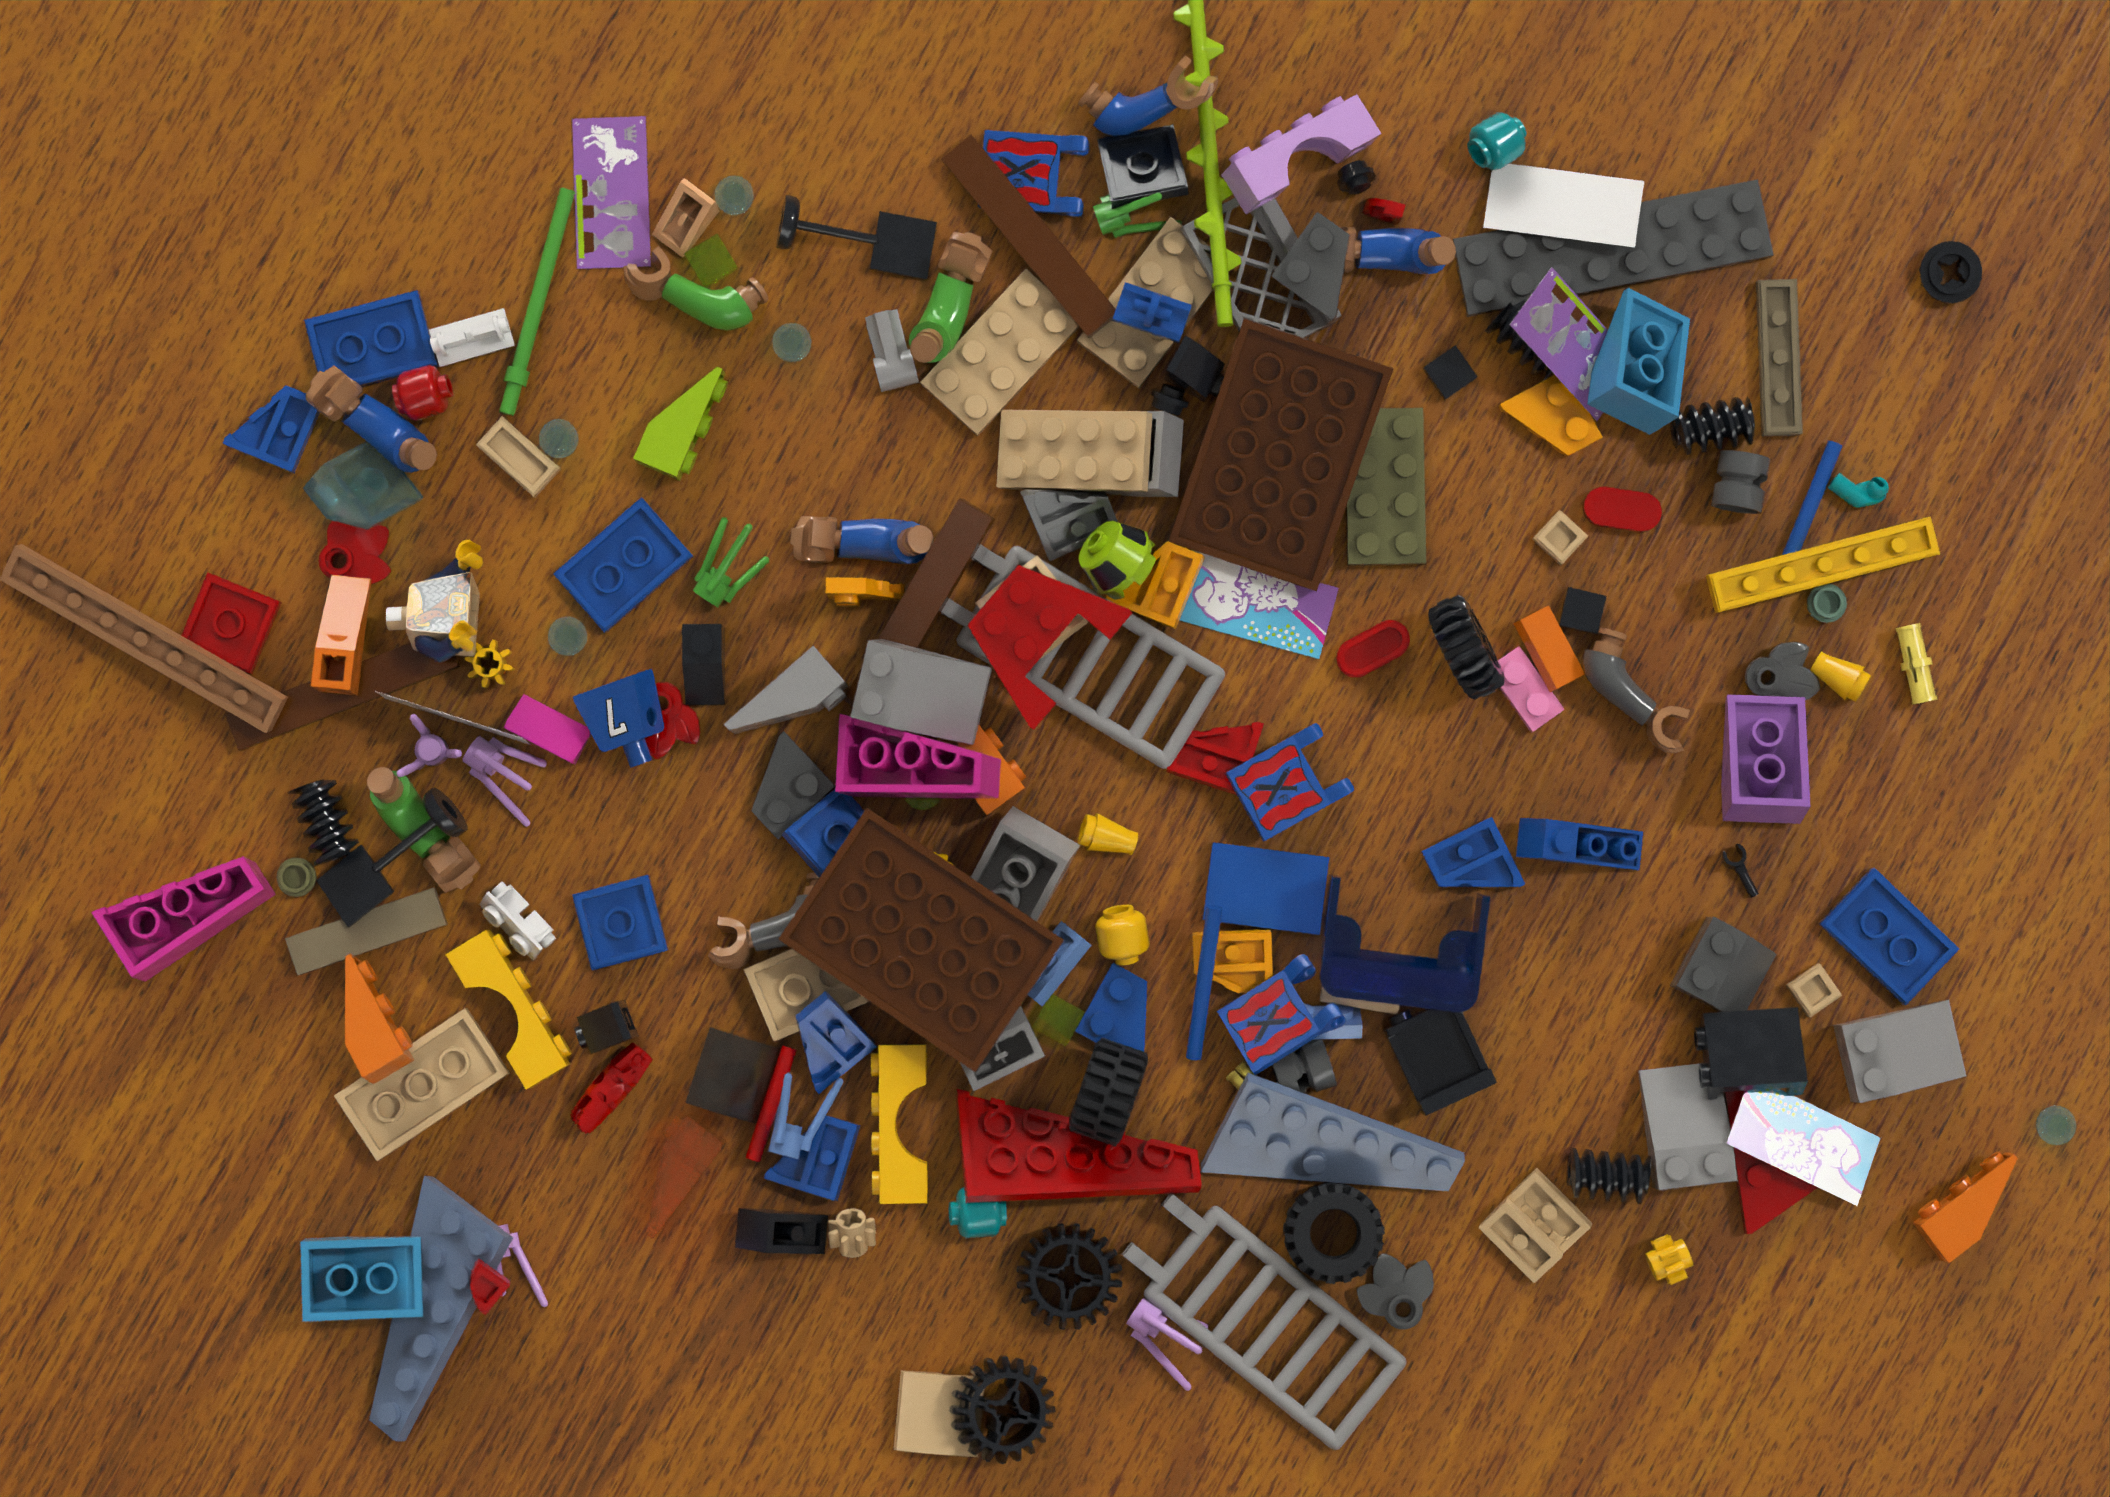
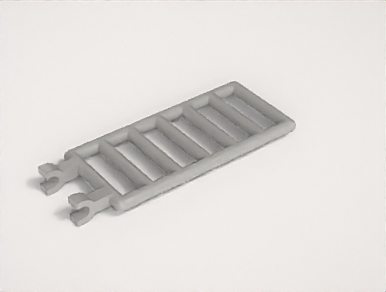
M980 544L972 560L996 573L982 597L1003 582L1017 565L1024 566L1035 555L1020 546H1014L1009 550L1005 559ZM1043 561L1058 581L1108 600ZM948 599L941 614L963 626L957 636V644L991 665L967 626L980 609L976 605L974 610L970 612L953 600ZM1133 614L1130 615L1122 626L1140 637L1096 710L1076 699V696L1110 641L1100 631H1097L1062 690L1042 677L1063 642L1037 661L1026 674V678L1055 701L1057 706L1162 769H1167L1175 760L1225 678L1223 668ZM1155 645L1173 656L1131 728L1127 730L1109 719L1150 649ZM1186 665L1207 678L1164 749L1161 750L1142 738Z
M1169 1194L1161 1205L1192 1231L1166 1264L1162 1267L1133 1242H1130L1121 1253L1153 1279L1144 1291L1145 1299L1163 1311V1314L1332 1450L1340 1449L1405 1368L1406 1358L1221 1207L1212 1206L1203 1217H1200L1175 1195ZM1218 1225L1235 1240L1182 1307H1180L1166 1296L1163 1291L1215 1226ZM1246 1250H1249L1265 1263V1266L1211 1332L1198 1322L1194 1316ZM1280 1275L1296 1290L1246 1353L1240 1356L1224 1341L1274 1278ZM1309 1299L1322 1309L1326 1315L1274 1381H1271L1255 1368V1365ZM1340 1324L1354 1335L1357 1340L1306 1404L1302 1406L1285 1391L1337 1325ZM1370 1348L1388 1364L1333 1431L1319 1420L1316 1415Z

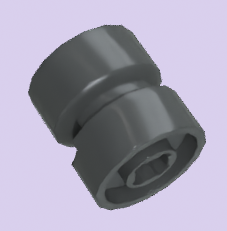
M1720 451L1716 473L1722 479L1714 484L1711 506L1737 513L1761 514L1765 491L1760 488V484L1767 481L1771 459L1749 452Z
M1315 1039L1306 1043L1297 1052H1292L1271 1065L1278 1084L1305 1094L1309 1088L1319 1092L1337 1086L1333 1068L1322 1039Z

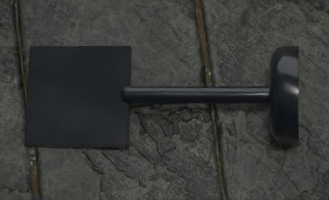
M790 195L785 196L776 248L790 249L794 243L797 230L874 244L870 269L927 280L937 222L880 211L876 234L874 235L799 220V199Z
M434 787L424 794L423 805L430 819L377 862H374L364 846L360 845L316 880L347 927L354 925L394 892L381 873V870L436 826L451 837H458L468 830L463 815L442 791Z

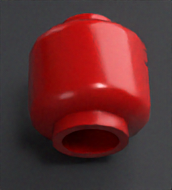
M425 365L400 373L397 378V384L392 386L393 399L398 412L402 415L406 414L415 421L443 414L448 408V398L454 395L449 376L447 374L441 375L438 369L432 365Z

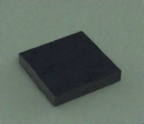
M1173 124L1136 131L1129 135L1097 139L1112 209L1155 193L1162 194L1161 200L1189 195Z

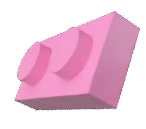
M1520 646L1498 660L1504 674V686L1500 687V690L1531 733L1565 710L1553 692H1549L1541 675Z

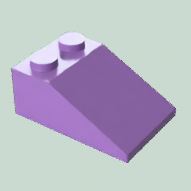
M1727 694L1721 780L1723 821L1801 824L1810 808L1805 697Z

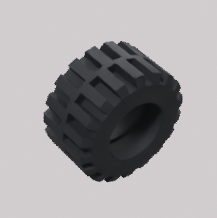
M1103 1037L1095 1044L1069 1120L1070 1131L1112 1146H1116L1122 1140L1148 1064L1146 1052Z
M1325 1182L1322 1185H1314L1307 1188L1308 1191L1302 1195L1299 1194L1294 1199L1295 1202L1292 1207H1289L1286 1213V1222L1283 1225L1284 1243L1290 1257L1303 1272L1317 1281L1321 1280L1329 1284H1335V1282L1347 1283L1352 1281V1278L1363 1276L1371 1265L1374 1266L1378 1260L1376 1257L1379 1251H1382L1384 1245L1382 1239L1385 1232L1379 1210L1365 1194L1347 1184ZM1330 1209L1341 1210L1349 1214L1357 1228V1236L1353 1246L1347 1252L1338 1256H1328L1319 1252L1314 1247L1310 1237V1229L1314 1219L1320 1213Z

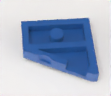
M286 385L271 398L267 405L260 407L249 416V420L233 434L227 435L222 444L295 473L320 412L306 400V393Z
M1492 817L1421 851L1438 887H1521L1525 885Z
M1112 963L1075 1031L1095 1043L1103 1037L1144 1052L1147 981Z
M826 991L795 1015L815 1091L819 1094L877 1047L874 1039Z
M826 1115L812 1140L810 1152L801 1150L799 1159L783 1156L773 1168H770L765 1173L764 1179L838 1201L861 1125Z

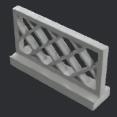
M1236 198L1222 204L1223 214H1225V232L1229 231L1247 237L1243 255L1240 256L1241 264L1239 265L1235 282L1230 281L1232 282L1231 288L1233 289L1231 295L1232 316L1238 331H1240L1244 318L1306 338L1336 323L1342 316L1339 309L1337 317L1333 321L1300 296H1298L1300 301L1294 300V292L1291 290L1289 291L1288 298L1267 292L1271 272L1274 273L1277 269V266H1274L1275 258L1280 264L1298 239L1277 200L1273 199L1250 212L1253 218L1249 230L1228 224L1231 210L1240 206ZM1193 220L1182 226L1181 231L1210 282L1214 283L1212 263L1206 254H1211V248L1199 242L1194 233V230L1198 228L1195 227ZM1256 224L1261 233L1254 232ZM1252 238L1268 243L1272 250L1269 264L1247 258ZM1245 264L1266 270L1261 290L1240 284ZM1238 290L1259 296L1254 316L1239 312L1235 305ZM1264 298L1286 304L1281 324L1259 318ZM1293 306L1306 310L1313 324L1302 330L1287 326L1286 322L1290 307Z

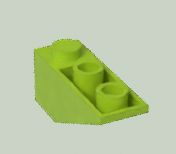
M720 367L713 369L648 423L633 458L638 464L679 481L683 473L690 474L698 453L693 451L698 437L703 439L706 437L713 417L708 415L714 401L721 402L728 385V381L723 380L725 376L724 370Z

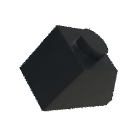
M1185 336L1166 370L1164 380L1205 403L1210 394L1215 397L1219 394L1225 376L1222 374L1225 363L1193 339Z
M682 624V666L686 705H725V627L722 624Z
M625 1000L615 1001L577 1017L580 1025L574 1027L581 1048L585 1049L588 1047L591 1054L639 1037Z
M738 1208L735 1248L763 1253L825 1254L828 1215L774 1209Z

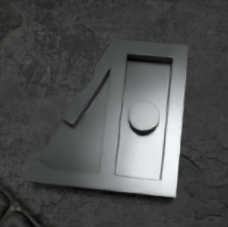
M1317 212L1272 274V277L1334 321L1338 314V302L1343 283L1350 235Z
M1030 489L1020 491L1049 561L1082 548L1086 539L1098 526L1107 521H1117L1110 501L1103 491Z
M783 731L779 735L751 811L779 840L787 828L819 803L836 786Z

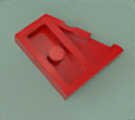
M1253 722L1251 725L1228 728V726L1216 727L1209 731L1201 732L1194 730L1175 760L1167 767L1166 772L1237 795L1225 773L1253 758L1264 723Z

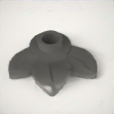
M1785 642L1775 646L1768 657H1759L1753 660L1745 672V683L1749 690L1759 696L1805 697V700L1813 697L1821 687L1817 677L1809 669L1802 667L1807 658L1809 646L1800 642ZM1769 670L1771 678L1767 683L1762 684L1761 674Z
M1385 1253L1380 1254L1373 1267L1374 1284H1365L1358 1287V1299L1362 1307L1370 1314L1385 1316L1387 1322L1397 1329H1410L1420 1321L1423 1314L1422 1303L1433 1291L1434 1282L1431 1267L1426 1260H1422L1406 1270L1405 1266L1396 1258ZM1400 1302H1406L1410 1306L1408 1315L1404 1317L1398 1316L1395 1311L1397 1304Z

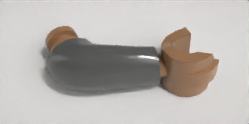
M1600 627L1598 634L1602 636L1601 640L1595 641L1593 650H1585L1583 658L1585 674L1593 688L1641 726L1644 723L1647 724L1646 732L1648 738L1655 747L1665 753L1683 751L1684 749L1678 739L1672 740L1663 734L1661 724L1667 716L1685 720L1688 718L1690 710L1677 706H1668L1662 709L1656 708L1657 703L1632 680L1625 669L1627 662L1621 659L1623 648L1619 647L1620 641H1626L1627 635Z
M815 872L808 873L806 881L810 883V886L805 887L804 895L796 897V901L790 910L766 920L752 923L750 929H746L736 919L718 917L717 926L721 932L735 934L737 939L728 948L715 946L709 951V959L717 966L739 969L752 959L755 950L758 952L787 946L778 939L819 877Z

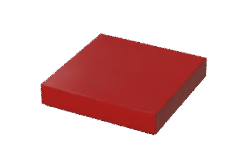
M207 572L181 636L238 669L253 674L282 602Z

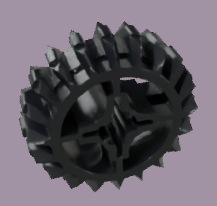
M1456 595L1452 598H1446L1430 608L1428 617L1431 629L1447 664L1464 693L1475 700L1482 696L1486 697L1496 692V689L1504 686V674L1497 655L1479 619H1477L1465 598Z
M1059 1223L1057 1225L1059 1236L1053 1238L1051 1231L1045 1228L1042 1230L1043 1236L1047 1240L1044 1244H1041L1035 1237L1030 1239L1031 1245L1037 1250L1035 1254L1027 1250L1022 1251L1021 1257L1030 1261V1266H1017L1018 1273L1028 1274V1279L1017 1282V1288L1025 1289L1030 1287L1031 1292L1025 1294L1021 1300L1024 1304L1034 1299L1036 1300L1037 1304L1031 1310V1314L1034 1317L1039 1315L1043 1309L1047 1311L1044 1324L1050 1325L1055 1315L1060 1317L1059 1329L1065 1330L1066 1318H1074V1327L1078 1330L1082 1326L1081 1316L1086 1315L1088 1322L1093 1325L1097 1322L1092 1312L1094 1309L1097 1308L1105 1316L1109 1313L1107 1306L1102 1303L1104 1298L1110 1302H1117L1118 1296L1108 1290L1109 1286L1115 1288L1122 1287V1280L1111 1278V1273L1122 1271V1266L1117 1263L1109 1265L1108 1260L1114 1258L1117 1255L1116 1249H1110L1103 1253L1101 1249L1108 1242L1105 1236L1101 1237L1096 1244L1091 1241L1095 1234L1094 1228L1090 1227L1085 1237L1079 1236L1080 1224L1074 1223L1072 1235H1065V1226L1063 1223ZM1068 1244L1065 1260L1060 1265L1038 1266L1048 1251L1057 1246ZM1080 1246L1088 1249L1096 1256L1101 1265L1103 1275L1093 1274V1272H1088L1080 1267L1078 1263ZM1073 1256L1075 1274L1089 1279L1080 1278L1078 1283L1073 1280L1074 1286L1069 1287V1294L1065 1296L1066 1286L1064 1285V1279L1054 1274H1059L1061 1269L1065 1272V1267L1069 1266L1070 1258ZM1036 1278L1052 1281L1059 1286L1061 1290L1059 1306L1052 1304L1042 1295ZM1084 1286L1100 1287L1095 1297L1088 1303L1080 1307L1071 1308L1074 1292L1078 1288Z
M1004 1355L999 1356L997 1365L993 1359L985 1358L983 1362L984 1371L978 1366L972 1365L970 1366V1371L974 1378L972 1380L964 1376L959 1378V1382L966 1387L963 1393L958 1390L952 1392V1396L960 1400V1405L950 1406L949 1411L952 1414L960 1415V1418L954 1420L951 1426L955 1430H963L958 1437V1441L962 1444L970 1443L968 1452L973 1455L981 1452L984 1461L990 1462L995 1456L998 1463L1006 1464L1010 1454L1011 1458L1018 1462L1022 1459V1448L1031 1455L1035 1453V1447L1032 1444L1034 1439L1041 1443L1046 1442V1437L1040 1431L1042 1427L1047 1429L1053 1428V1423L1046 1420L1045 1416L1046 1414L1055 1413L1056 1408L1045 1404V1402L1050 1400L1054 1393L1049 1389L1041 1390L1048 1380L1042 1375L1035 1377L1037 1367L1029 1364L1024 1368V1360L1017 1357L1010 1364L1009 1358ZM1005 1378L1004 1383L999 1384L998 1389L993 1395H980L988 1385ZM1019 1383L1027 1391L1030 1402L1029 1412L1023 1410L1019 1404L1020 1391L1017 1390ZM988 1405H1007L1010 1410L1017 1412V1415L1010 1413L998 1414L996 1413L997 1410L988 1407ZM976 1407L986 1413L987 1421L985 1428L988 1429L986 1437L980 1432L976 1423ZM1013 1424H1025L1017 1434L1008 1439L1001 1440L1002 1435L1006 1436L1007 1431Z

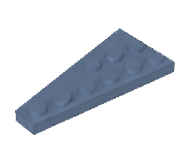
M1247 1073L1201 1162V1172L1449 1191L1465 1162L1464 1152Z
M424 1176L410 1236H421L423 1317L392 1318L369 1418L373 1424L394 1441H406L477 1307L470 1290V1275L475 1262L479 1258L496 1270L513 1239L506 1231L432 1176Z

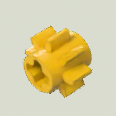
M493 639L490 642L489 648H483L482 645L476 642V650L478 652L474 657H465V660L472 663L474 668L467 676L470 679L476 678L479 675L482 676L481 683L483 688H488L490 680L495 679L499 684L505 685V680L502 677L505 671H515V668L508 665L505 659L511 655L512 651L506 649L498 652V641ZM493 654V659L499 662V666L497 669L491 668L489 674H487V669L481 666L482 659L488 660L490 655Z
M1667 1234L1652 1240L1651 1244L1654 1250L1645 1253V1256L1656 1281L1666 1278L1667 1283L1673 1285L1687 1279L1688 1276L1685 1269L1694 1265L1683 1239L1681 1238L1673 1242L1671 1236Z

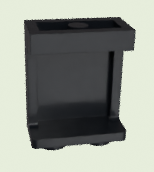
M1445 993L1425 1001L1426 1009L1412 1015L1410 1009L1390 1017L1388 1020L1391 1025L1383 1029L1416 1102L1425 1116L1497 1083L1463 1015L1458 998L1456 996L1447 998Z
M1798 1007L1703 1013L1700 1026L1694 1028V1043L1696 1051L1702 1050L1704 1064H1699L1698 1069L1699 1083L1701 1088H1707L1709 1100L1717 1099L1720 1092L1786 1088L1787 1096L1803 1095L1808 1079Z

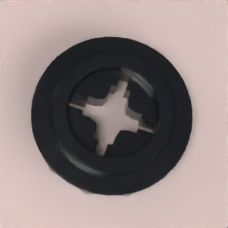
M1946 241L1932 247L1924 255L1919 267L1921 286L1926 289L1931 298L1942 301L1945 304L1962 302L1976 292L1982 280V265L1979 257L1969 246L1956 241ZM1959 260L1960 263L1957 265L1958 269L1955 272L1960 277L1959 281L1951 279L1943 285L1940 284L1944 276V271L1940 269L1941 265L1949 267Z

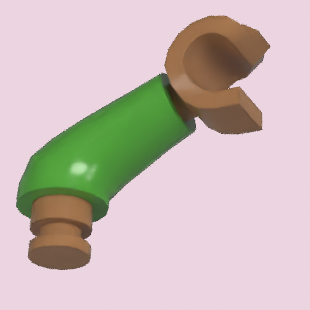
M953 232L950 235L938 267L948 271V274L938 273L926 309L918 324L915 325L909 335L911 355L919 362L933 363L942 360L955 348L968 315L974 286L967 283L966 279L980 282L992 250L981 241L980 236L969 232L965 234Z
M659 246L652 250V263L657 267L658 272L647 275L639 271L636 264L624 266V280L636 297L646 301L662 297L689 316L716 329L728 331L744 327L752 322V312L758 308L757 303L764 304L769 300L762 285L753 277L746 281L747 287L740 285L734 289L731 286H726L724 289L712 290L678 274L670 275V261Z
M386 767L376 768L369 774L367 779L371 801L382 820L403 841L428 821L430 817L424 808L422 798L407 776L398 777L397 771H391ZM436 826L410 848L420 858H426L423 862L424 868L445 893L457 887L463 889L473 881L472 876L477 873L481 865L458 837L450 839L451 836L445 834Z

